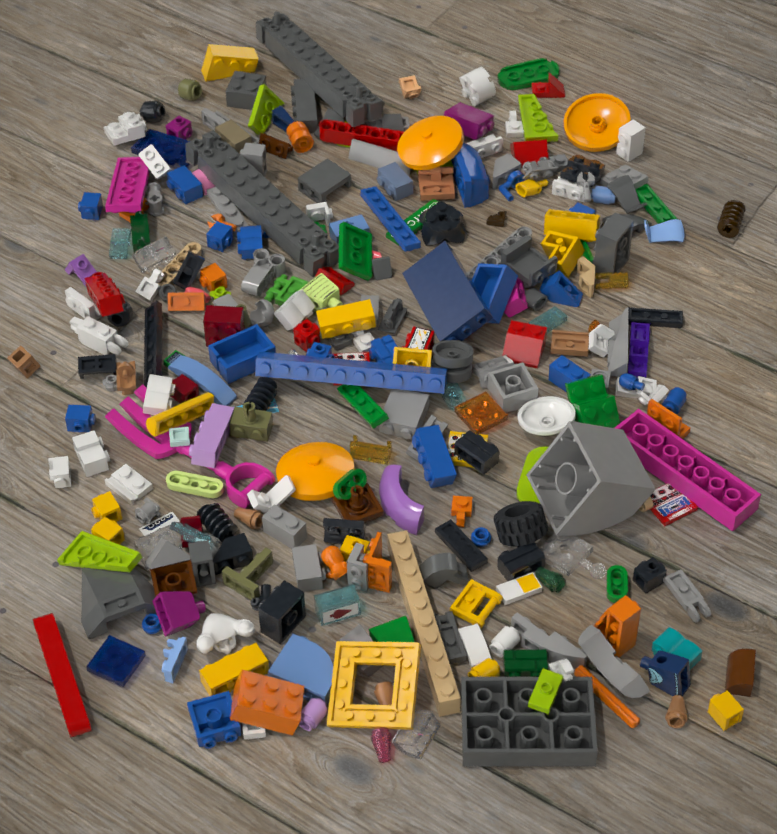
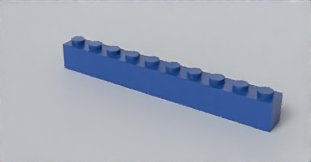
M259 352L256 357L255 376L444 394L447 369Z

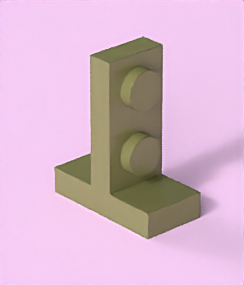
M265 548L261 553H257L253 561L248 566H245L240 574L226 566L222 571L223 584L250 601L252 598L260 597L259 585L255 584V582L273 564L272 551Z

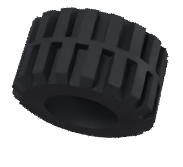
M534 501L510 504L500 509L493 518L499 542L503 545H527L541 539L548 532L543 506Z

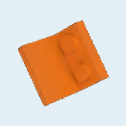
M653 399L649 401L647 415L681 439H684L690 433L691 428L682 423L680 416Z
M377 532L376 537L370 541L369 554H365L363 563L368 565V588L390 593L392 588V562L382 559V532Z

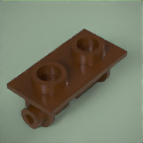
M260 133L258 144L266 145V152L287 159V154L293 151L291 144Z

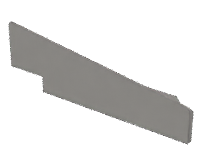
M625 308L623 314L609 322L608 328L615 332V335L608 340L607 354L608 371H611L610 376L620 377L622 374L627 373L628 308Z

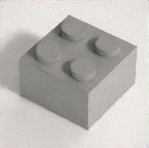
M524 363L488 372V390L502 414L518 410L528 401L538 398V387Z

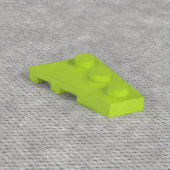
M265 84L259 86L248 127L257 135L264 133L270 125L272 110L284 105V102Z

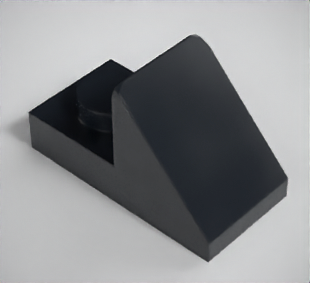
M189 250L172 283L185 290L187 287H191L205 258Z

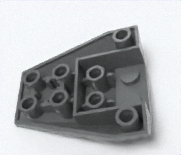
M82 568L81 622L88 639L108 633L106 622L144 609L147 615H157L152 602L155 598L154 587L135 568L131 572Z

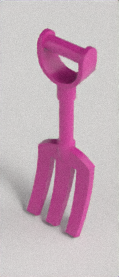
M142 384L134 393L144 403L147 388ZM128 396L119 405L137 424L150 434L146 427V420L151 415L143 413V409ZM113 408L105 415V418L119 432L155 459L165 458L177 452L181 455L185 454L190 458L192 457L189 456L190 445L170 447L169 431L156 437L151 435L160 442L158 443L132 425L116 409ZM190 422L176 427H189V438L191 437L192 426ZM218 460L215 468H209L214 471L215 475L226 481L229 499L241 508L249 506L247 494L251 490L259 492L267 484L272 485L275 482L273 473L256 463L245 462L232 467L224 461L220 462ZM255 478L241 492L233 487L241 479Z

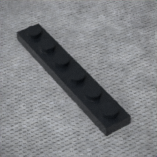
M157 300L145 309L144 386L146 388L150 374L162 376V303Z

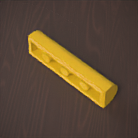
M206 392L147 418L146 427L149 433L156 437L169 431V428H176L205 415L206 410H209L212 403H214V395Z

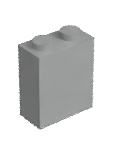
M392 389L383 409L389 419L379 425V432L412 439L416 429L422 427L428 412L429 395L410 390Z

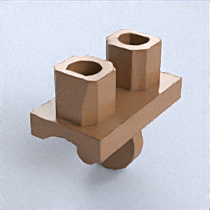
M126 361L123 363L116 362L117 391H122V395L134 394V390H136L135 361L129 363Z

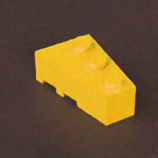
M208 44L201 71L205 82L232 77L234 71L254 73L259 59L255 49L251 47Z

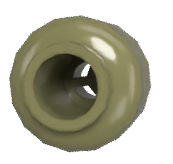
M183 79L179 83L178 94L182 99L195 101L202 94L201 84L197 80Z

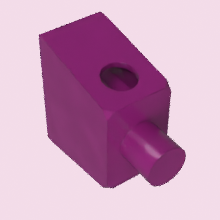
M160 592L152 600L165 637L193 626L200 619L199 614L206 611L205 603L203 601L195 602L191 592Z

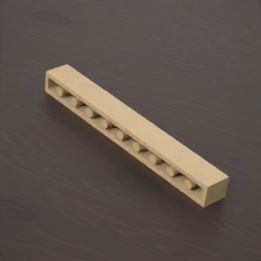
M408 531L387 534L388 552L415 640L421 644L420 656L438 715L441 717L460 713L461 698Z

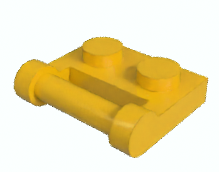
M471 579L451 605L450 611H452L453 615L472 625L478 624L480 629H482L485 625L484 621L495 606L501 603L503 597L498 592ZM485 597L490 599L478 616L473 614Z

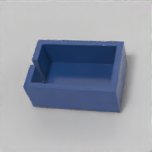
M478 263L471 280L493 316L487 323H500L517 281L518 275L508 265Z
M258 324L208 345L210 362L220 372V375L227 384L254 373L256 370V357L259 352L276 353L275 345Z

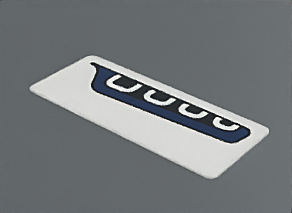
M170 512L139 528V530L148 539L180 521L173 512Z

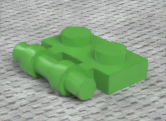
M282 274L274 281V286L268 289L264 299L269 302L275 299V304L281 306L291 295L304 287L308 281L294 276L287 280L288 277Z

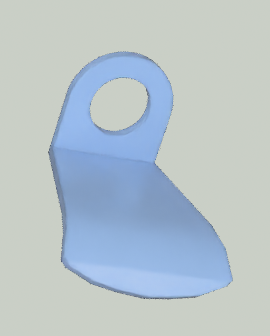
M644 220L649 243L668 241L682 243L684 241V228L681 220H669L649 227L647 220Z

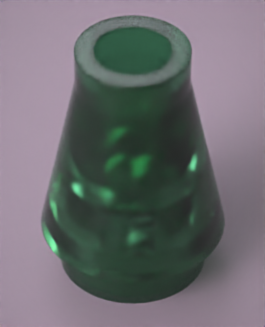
M539 567L535 572L536 578L551 592L559 593L563 590L566 579L563 578L562 574L543 567Z

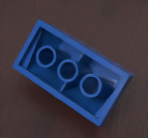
M463 143L460 151L451 159L456 186L464 208L481 204L488 199L490 180L486 174L485 165L481 160L479 152L469 144Z

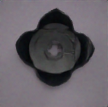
M443 201L423 211L420 214L419 221L423 224L421 234L425 245H437L444 239L449 240L451 243H463L466 230L462 221V213Z

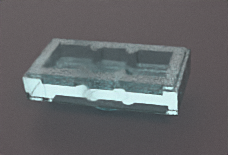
M554 306L528 323L547 327L548 333L567 321V315Z
M171 523L170 529L183 536L182 539L194 543L196 541L209 540L210 544L212 540L210 536L188 524Z

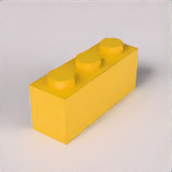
M548 209L546 212L544 235L550 230L579 237V239L585 242L596 241L595 234L600 228V215Z
M370 299L316 311L322 339L376 327L375 315Z
M257 643L247 645L231 655H226L221 660L200 669L201 683L209 696L226 691L231 692L234 690L235 683L242 670L266 675L269 671V663Z

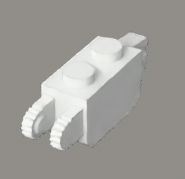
M89 316L84 320L73 317L70 320L71 329L78 334L79 341L103 355H107L109 352L119 355L122 351L120 347L126 348L129 345L126 338L118 335L117 330Z

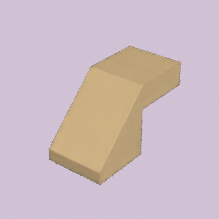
M581 257L577 263V273L579 274L578 289L589 298H592L595 265L585 257Z

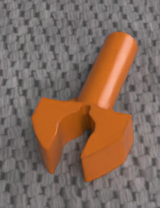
M218 213L211 216L214 221L232 226V231H236L237 226L225 222V217L222 214ZM207 222V223H208V226L210 227V229H211L212 226L215 224V223Z

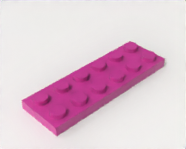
M118 157L105 205L106 212L135 213L141 211L150 169L140 157Z

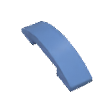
M181 355L168 366V369L176 375L184 374L203 390L213 394L216 404L229 406L237 398L234 391L218 375L192 358Z

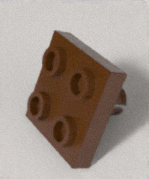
M368 483L363 488L356 485V491L353 486L350 490V499L339 500L335 496L331 497L341 519L364 521L365 523L384 516V510Z

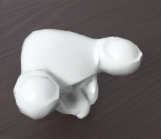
M210 614L205 619L202 633L196 641L197 648L200 652L206 654L215 647L218 652L228 655L236 646L235 635L252 636L255 631L254 624L249 620H237L224 614Z

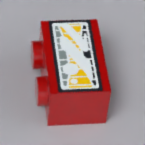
M413 326L411 333H408L406 336V345L402 347L432 350L435 343V332Z

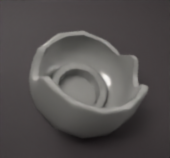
M260 299L255 303L257 309L250 312L252 326L258 324L259 327H266L274 319V308L268 300Z

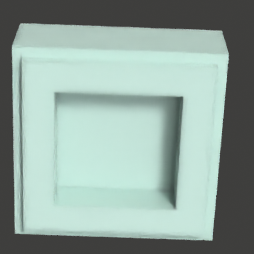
M189 427L169 428L170 447L190 445Z

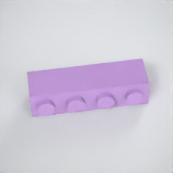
M212 403L210 409L206 410L204 421L200 423L199 433L196 432L194 444H191L189 448V456H192L191 464L215 468L230 432L229 422L235 407Z

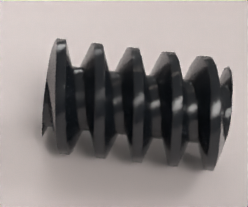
M260 377L244 403L250 402L251 407V402H253L256 410L267 411L277 395V383L269 377Z
M218 503L204 505L197 511V516L201 517L202 524L205 525V528L219 545H222L226 538L234 536L238 530L237 525L233 524L232 519L229 518Z

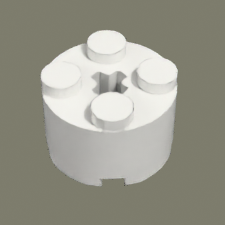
M482 67L476 68L459 78L463 87L461 90L464 98H469L473 106L481 104L496 94L493 81L490 82L488 79L490 75Z

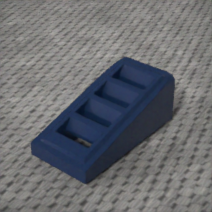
M282 106L272 110L273 124L286 132L288 126L295 121Z

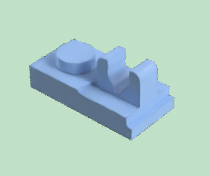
M183 636L182 638L178 637V640L168 639L167 646L172 647V649H163L164 657L168 658V660H164L162 665L165 682L174 683L188 651L187 639Z

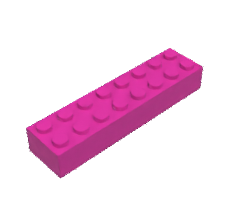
M637 409L615 427V429L624 430L646 470L678 490L732 532L758 510L761 498L759 492L640 409Z

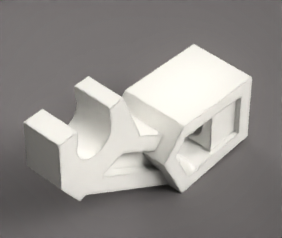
M568 659L548 664V670L563 675L564 681L573 679L571 673L574 672V669Z

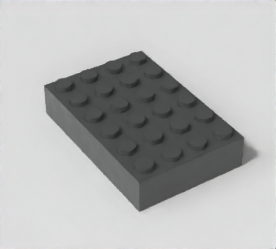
M461 677L462 765L596 766L598 749L592 677H573V679L568 681L562 680L549 714L528 707L529 699L539 677Z

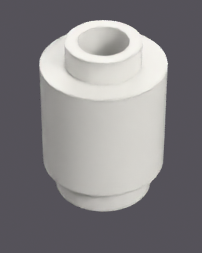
M505 626L492 639L489 646L490 650L496 656L502 658L503 650H512L520 642L519 632L514 627Z

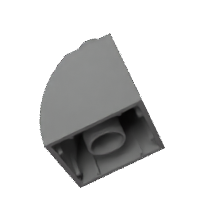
M569 421L526 475L540 504L543 506V510L555 534L559 536L583 535L614 526L633 516L656 489L624 430Z

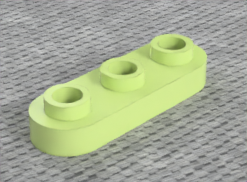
M172 471L166 476L167 487L173 491L207 498H218L224 491L222 481L217 478L182 471Z

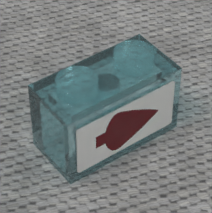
M354 584L314 595L315 611L321 626L361 615L360 598Z

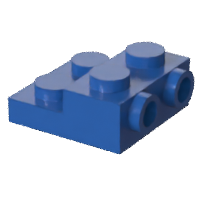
M229 691L187 702L199 747L204 746V748L210 749L216 746L217 742L225 740L227 743L236 741L238 736H241L239 722L230 720L232 699Z

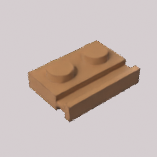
M552 330L551 354L588 357V332Z

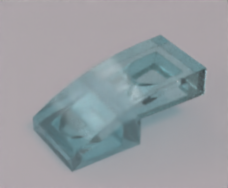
M113 228L109 248L110 259L128 258L131 229Z

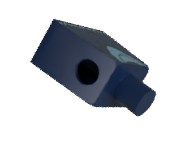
M662 650L658 651L653 658L648 656L642 658L640 667L649 671V682L653 686L671 696L680 695L683 697L691 686L689 659Z

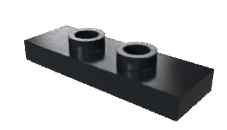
M451 519L435 528V534L471 572L488 563V558Z

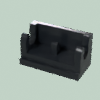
M116 354L78 357V374L80 379H84V375L113 373L117 375Z

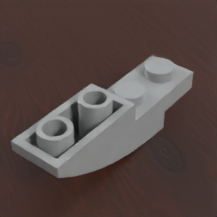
M518 612L512 616L511 627H514L519 632V636L522 637L521 647L526 650L546 649L547 661L550 663L568 659L573 669L580 665L586 668L587 655L581 648L571 644L565 636L559 635L555 631L548 636L543 629L536 627L527 617H523Z

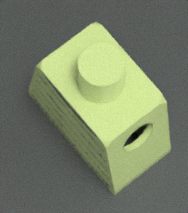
M322 273L301 288L314 303L315 308L313 311L315 312L324 307L331 308L343 305L340 301L339 288Z

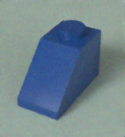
M561 271L544 278L540 288V292L547 296V299L552 303L572 307L579 306L583 295Z

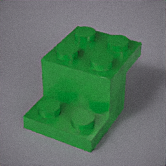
M602 374L565 383L568 401L575 408L576 422L615 428L620 424L615 396L606 393Z

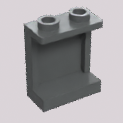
M328 158L298 177V191L316 203H327L326 196L342 185L347 188L351 187V174Z
M528 235L501 252V264L508 265L518 275V278L530 287L540 283L544 278L557 270L558 258L553 256L548 259L533 248L532 238Z

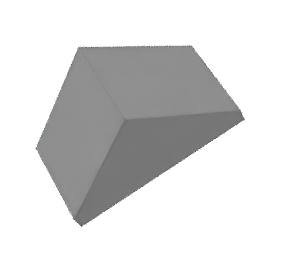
M161 538L146 560L145 565L153 569L191 559L190 555Z

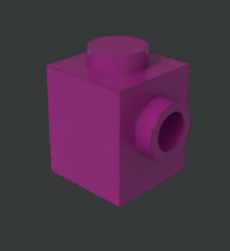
M178 115L166 125L167 138L180 145L193 135L191 121Z

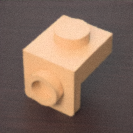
M415 75L399 78L404 99H413L420 95L421 86H418Z

